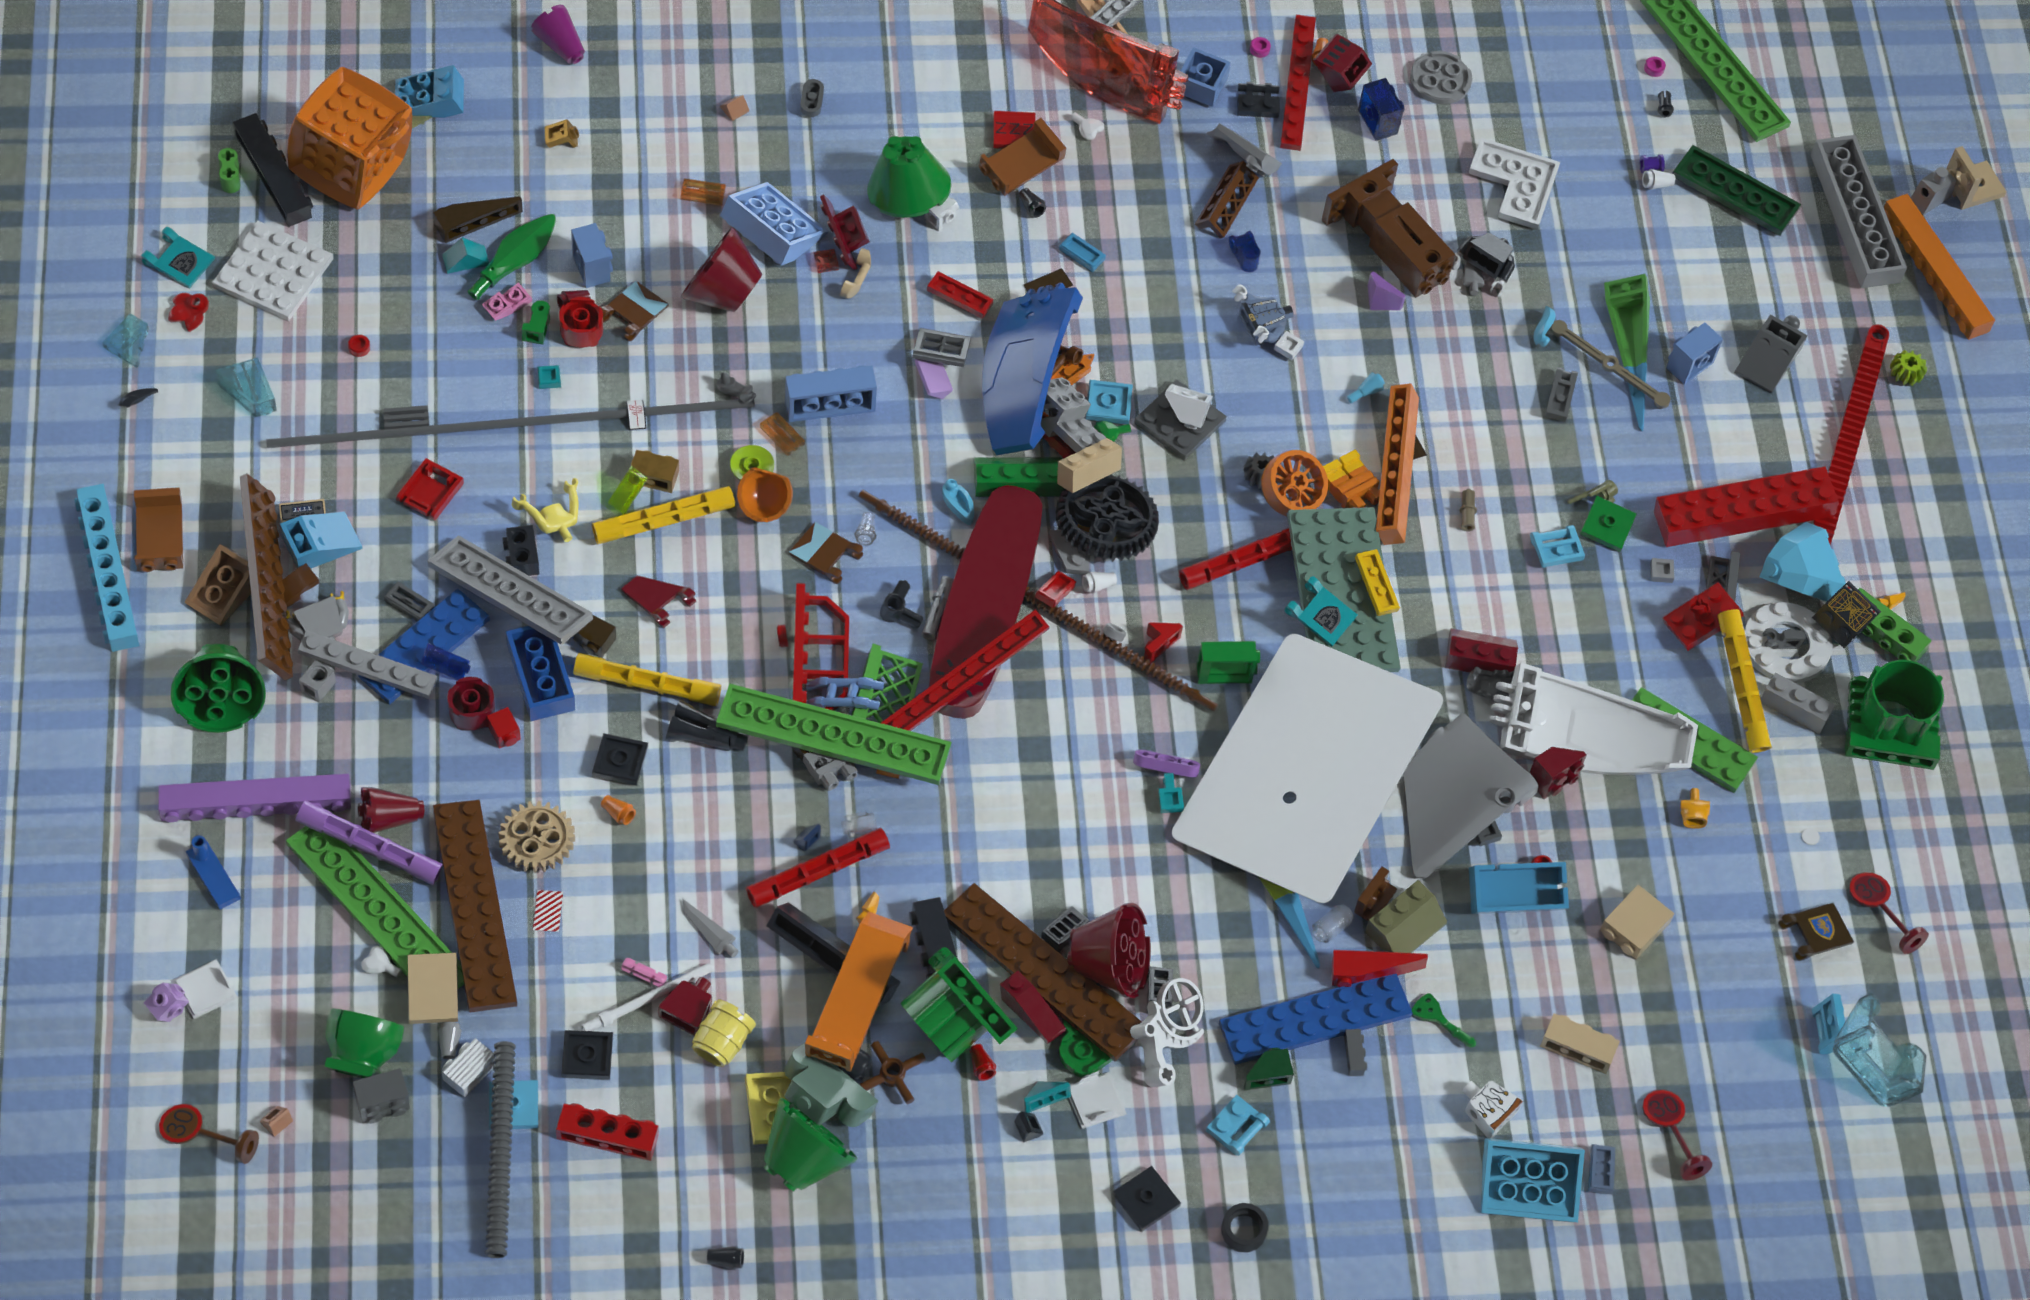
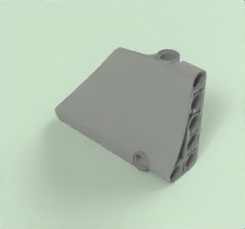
M1461 713L1446 727H1440L1428 738V742L1411 760L1403 773L1414 876L1423 879L1428 878L1503 813L1511 812L1516 804L1522 806L1538 790V784L1533 776L1497 746L1465 713ZM1506 796L1511 799V802L1503 804L1499 799Z

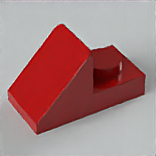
M1148 623L1146 634L1151 639L1145 645L1144 659H1149L1150 664L1181 638L1183 626L1180 623Z

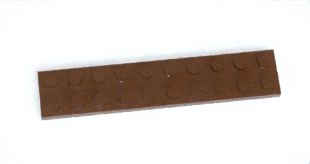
M246 473L240 476V487L258 661L282 679L288 680L293 677V661L290 654L289 624L286 617L287 605L284 598L283 568L280 560L281 550L279 548V532L276 523L277 514L274 504L276 499L271 490L266 489L257 479Z
M480 799L433 805V815L469 1013L517 1007V996Z
M973 883L944 910L948 923L1009 974L1012 975L1019 971L1034 985L1052 1010L1113 1061H1117L1138 1040L1131 1036L1130 1030L1133 1025L1142 1023L1141 1020L1094 981L1076 972L1073 965H1069L1065 957L978 885Z

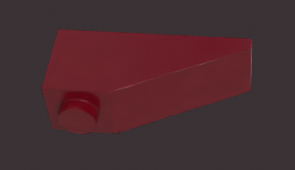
M1019 971L1000 983L1001 1000L1047 1044L1066 1031L1064 1025L1034 985Z

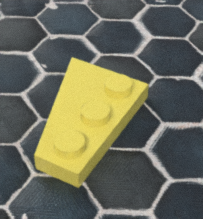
M785 1072L745 1075L753 1145L768 1143L777 1102L780 1098L786 1099L784 1095L791 1083V1079L785 1075Z

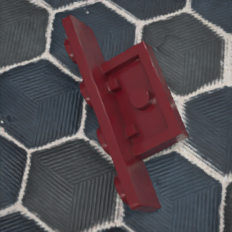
M823 194L820 196L822 201L820 207L825 216L829 218L827 224L830 230L835 233L836 237L833 239L836 246L842 251L840 257L846 266L849 265L853 270H856L858 267L852 252L870 242L858 211L854 206H851L836 215L832 203Z

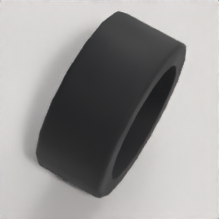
M1251 1203L1233 1205L1227 1210L1221 1225V1234L1224 1242L1238 1252L1247 1253L1257 1250L1263 1245L1269 1230V1221L1266 1214L1260 1207ZM1241 1215L1253 1218L1259 1225L1258 1235L1250 1240L1236 1237L1231 1231L1232 1220Z

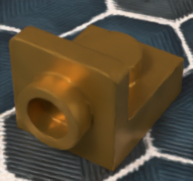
M568 119L545 126V144L549 148L569 142L573 148L578 147L579 131Z

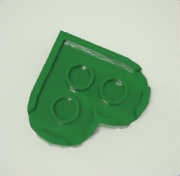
M1062 1020V1024L1066 1029V1035L1062 1039L1058 1053L1066 1069L1077 1077H1084L1099 1071L1113 1061L1066 1020Z

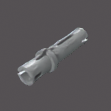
M942 576L937 592L933 594V603L921 636L927 640H934L936 637V632L954 580L951 577ZM942 593H944L941 604H939ZM935 612H937L934 623H932Z

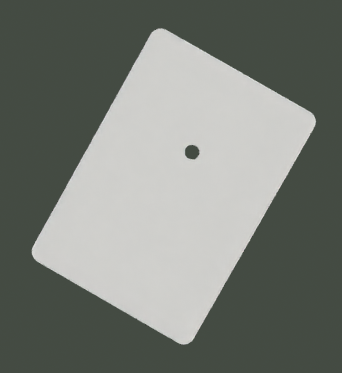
M1291 634L1287 636L1172 829L1174 839L1315 902H1329L1336 893L1443 704L1442 695L1435 690L1301 635ZM1293 792L1297 798L1295 802L1287 804L1283 801L1284 794Z

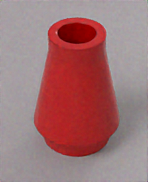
M982 1044L973 1045L969 1052L971 1054L974 1075L981 1081L993 1078L996 1075V1064L984 1050Z

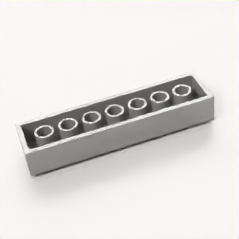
M1856 135L1816 140L1810 156L1860 287L1867 288L1901 283L1907 267Z

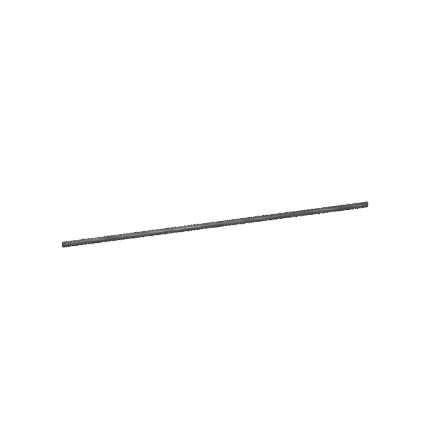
M737 399L644 408L645 416L755 407V401L753 399L751 402L743 404ZM627 409L276 438L266 439L267 448L628 418Z

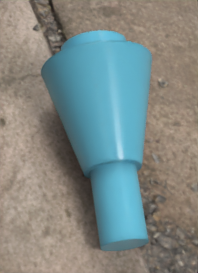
M1371 372L1357 390L1347 396L1348 401L1352 404L1361 397L1383 391L1384 379L1380 374Z

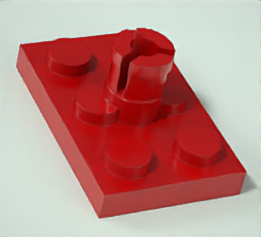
M1716 583L1662 618L1666 626L1685 649L1689 651L1721 631L1717 616L1719 613L1738 609L1740 610L1741 618L1744 614L1719 583Z

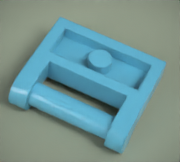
M1574 525L1555 531L1530 533L1531 543L1535 547L1542 568L1582 561L1585 558V553ZM1565 537L1568 538V539H1566V540H1560V541L1549 542V543H1544V544H1543V541H1549V540L1560 539V538H1565Z
M1833 993L1812 1008V1014L1816 1018L1820 1041L1818 1049L1820 1054L1832 1053L1834 1047L1848 1038L1841 995Z
M1236 1095L1206 1127V1132L1233 1154L1239 1156L1244 1151V1146L1261 1128H1265L1270 1123V1120L1265 1114L1259 1113L1241 1097ZM1249 1118L1254 1121L1237 1141L1231 1139Z

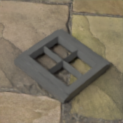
M920 328L912 358L964 367L971 337ZM922 348L938 350V352H937V351L926 350V349H922ZM943 351H944V352H949V353H955V354H959V355H953V354L943 353Z

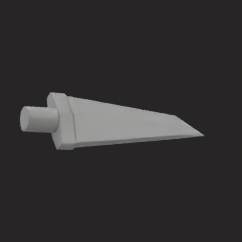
M1465 260L1463 285L1470 287V295L1476 296L1478 295V287H1484L1482 272L1479 268Z
M683 899L685 914L714 948L715 952L720 955L726 951L732 958L735 957L739 952L732 945L736 938Z

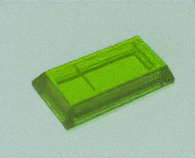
M630 466L607 502L619 512L625 514L648 478L636 468Z

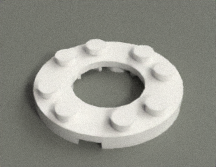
M1787 602L1772 603L1761 607L1749 618L1744 630L1752 665L1768 678L1773 677L1776 672L1794 683L1809 681L1825 669L1832 654V638L1812 618L1815 615L1814 612L1803 606ZM1779 624L1798 627L1801 631H1805L1809 641V650L1801 658L1793 660L1784 659L1776 655L1770 647L1765 646L1767 636H1763V632L1765 629Z

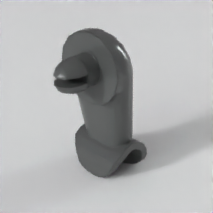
M725 372L721 373L720 379L716 382L719 391L738 397L743 404L751 402L756 397V393L752 391V385L746 387L737 382L735 378L729 377Z

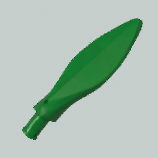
M548 214L535 219L508 234L500 243L491 262L480 272V278L467 291L468 294L478 301L489 287L493 288L506 275L536 259L550 240L556 223L555 214Z

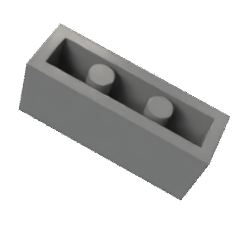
M1776 672L1761 697L1762 704L1817 734L1821 733L1835 707V704Z

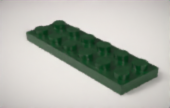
M1695 145L1691 146L1672 173L1677 180L1779 236L1782 235L1801 207L1799 202Z

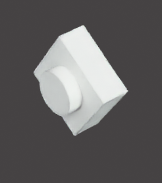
M1286 331L1275 344L1274 350L1293 360L1302 349L1304 341Z

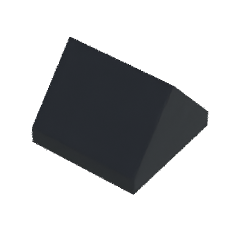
M1022 1111L1018 1113L1014 1123L1023 1143L1043 1135L1035 1114Z

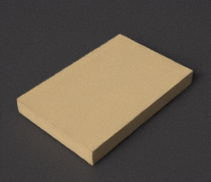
M456 953L408 955L409 1024L458 1022Z

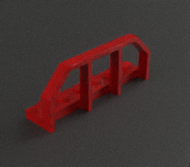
M796 583L793 700L806 703L807 691H802V684L807 685V679L820 677L848 678L849 615L828 596L810 595V592H805L804 583ZM805 606H826L845 624L844 635L808 634V631H804V625L809 626V612H805ZM804 645H844L843 671L804 670L803 665L808 664V651H803ZM843 687V693L837 698H847L848 687ZM825 707V709H829V710H832V711H835L837 708H839V707Z

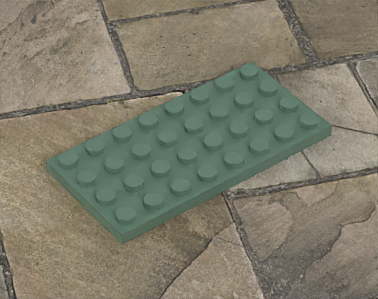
M1375 508L1288 510L1287 518L1301 609L1304 611L1317 595L1305 588V583L1310 577L1314 576L1324 588L1358 614L1332 647L1304 625L1306 638L1388 672H1399L1401 666L1392 613L1377 616L1355 560L1356 554L1377 549L1383 563L1379 532H1376Z

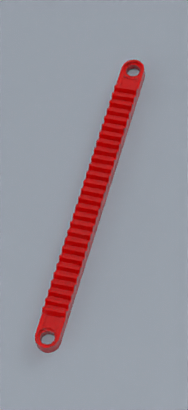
M1879 324L1871 326L1866 335L1828 468V474L1839 501L1834 517L1813 521V525L1826 529L1830 546L1889 339L1888 329ZM1879 333L1883 336V339H1876L1872 334Z

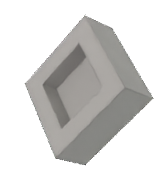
M1652 558L1650 562L1651 581L1673 583L1675 579L1674 560Z

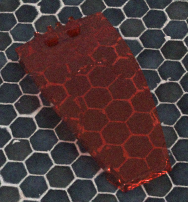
M1033 0L1028 31L1047 57L1065 76L1079 87L1114 107L1161 124L1166 117L1167 107L1176 110L1182 108L1183 103L1180 100L1184 98L1186 85L1183 83L1188 82L1189 77L1187 74L1177 70L1178 49L1162 43L1157 46L1086 17L1056 0Z

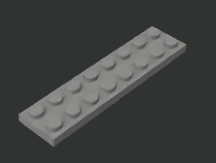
M459 535L427 560L428 567L561 645L593 620L592 612Z

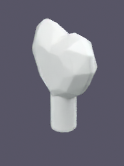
M1076 112L1071 116V119L1079 124L1080 134L1087 140H1093L1097 133L1104 130V123L1100 120L1084 119Z
M381 946L373 947L370 950L369 957L365 958L361 963L362 969L367 973L378 974L386 971L398 978L402 972L400 968L390 963V956Z

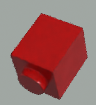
M508 707L487 715L488 728L499 749L505 746H512L521 740L520 728Z

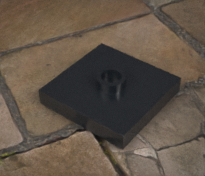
M603 733L592 770V777L637 786L648 750V742Z
M565 1030L561 1077L610 1080L613 1032Z
M1150 1166L1114 1190L1112 1194L1141 1232L1181 1205L1179 1199L1153 1166Z

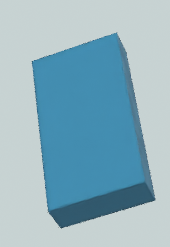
M1073 232L1059 246L1060 251L1092 273L1106 259L1104 253Z

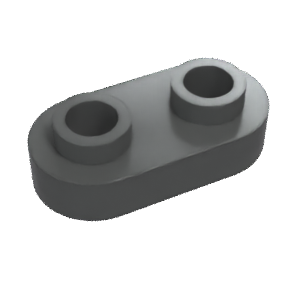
M810 79L803 85L800 110L807 117H815L821 112L824 95V85L821 81Z

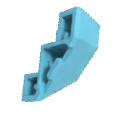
M1804 522L1780 538L1768 554L1759 576L1775 584L1826 602L1846 584L1844 577L1840 573L1834 549H1831L1828 541L1829 536L1826 529L1808 522Z

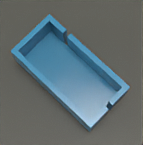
M1566 862L1499 864L1497 866L1474 865L1469 867L1471 914L1559 911L1568 909V887L1558 889L1557 886L1567 883Z

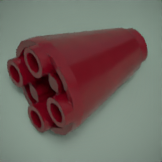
M361 787L362 803H358L357 813L358 817L363 819L361 821L362 828L372 833L417 822L418 819L424 818L425 808L423 800L374 787Z

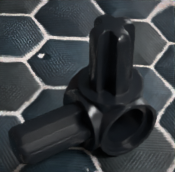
M898 581L894 591L885 598L880 608V616L887 622H898L900 619L915 628H919L923 621V616L905 608L906 602L904 599L910 589L908 581Z

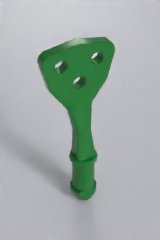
M1427 993L1417 1000L1411 1009L1413 1017L1423 1021L1437 1022L1451 1033L1454 1038L1466 1044L1467 1047L1473 1048L1476 1046L1474 1037L1469 1036L1460 1027L1453 1025L1445 1018L1439 1002L1432 994Z

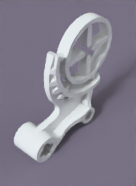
M1184 978L1172 979L1164 983L1158 992L1157 1002L1150 1001L1147 1005L1149 1015L1142 1023L1133 1025L1130 1030L1131 1036L1134 1039H1139L1143 1046L1146 1067L1144 1079L1149 1087L1171 1085L1175 1080L1174 1068L1170 1064H1166L1163 1057L1162 1049L1164 1047L1175 1049L1187 1047L1195 1043L1204 1033L1203 1028L1199 1029L1197 1027L1203 1014L1202 995L1193 982ZM1177 983L1186 986L1192 996L1182 1000ZM1169 988L1175 1002L1180 1001L1181 1005L1195 1002V1013L1191 1021L1186 1008H1180L1179 1004L1165 1008V997ZM1178 1009L1184 1027L1176 1025L1169 1018L1168 1014ZM1190 1029L1194 1031L1187 1037H1182L1175 1034V1031H1185Z

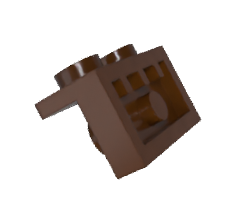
M1381 866L1357 900L1354 913L1367 921L1387 906L1397 892V888L1387 880L1388 869Z

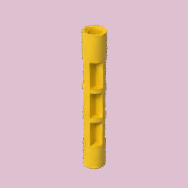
M730 486L594 522L592 523V530L596 543L599 545L734 508L735 500Z
M1727 610L1719 613L1717 616L1721 633L1725 636L1723 641L1744 729H1747L1745 735L1749 752H1764L1771 749L1772 746L1740 610Z
M578 653L573 671L575 676L598 681H611L627 685L629 688H643L656 691L661 695L664 693L715 707L718 705L722 687L718 683L699 679H686L668 675V672L659 673L637 668L636 665L618 664L606 661L604 658Z

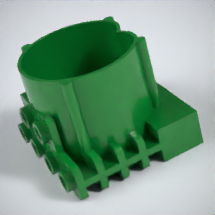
M1895 660L1886 663L1882 667L1875 666L1869 678L1865 676L1852 677L1848 684L1849 706L1847 708L1848 729L1845 733V756L1934 770L1940 760V736H1938L1940 725L1938 721L1940 719L1939 711L1944 701V691L1941 684L1943 677L1941 675L1936 676L1926 666L1910 660ZM1892 701L1906 707L1914 718L1909 714L1903 716L1892 715L1879 702Z
M947 947L941 948L929 959L930 965L936 972L900 1003L951 1063L987 1031L1001 1044L1018 1029Z

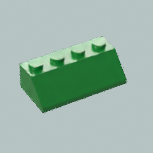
M974 457L975 497H990L994 490L1006 485L1030 490L1038 497H1060L1064 488L1057 484L1058 461L1062 460V458Z

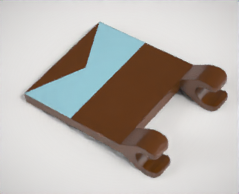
M635 281L612 302L601 307L603 322H607L612 314L616 313L631 324L625 329L627 333L625 338L633 341L644 327L669 307V304Z
M814 522L789 551V555L826 575L833 583L839 584L842 580V571L833 567L834 564L846 551L853 558L859 560L863 556V547Z

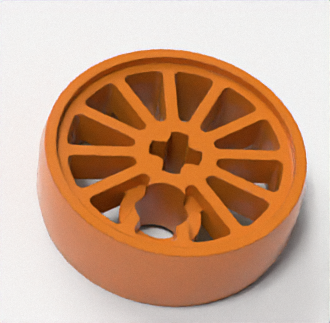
M1289 450L1275 456L1266 465L1262 474L1261 486L1268 504L1276 512L1287 516L1288 510L1317 509L1327 495L1328 478L1324 467L1316 457L1302 450ZM1290 460L1295 461L1294 468H1292ZM1301 464L1305 467L1303 472L1300 471ZM1310 472L1312 479L1307 478L1306 474ZM1314 483V489L1307 487L1308 484ZM1286 493L1289 495V497H1292L1291 501L1287 499ZM1307 494L1312 495L1313 499L1311 500Z

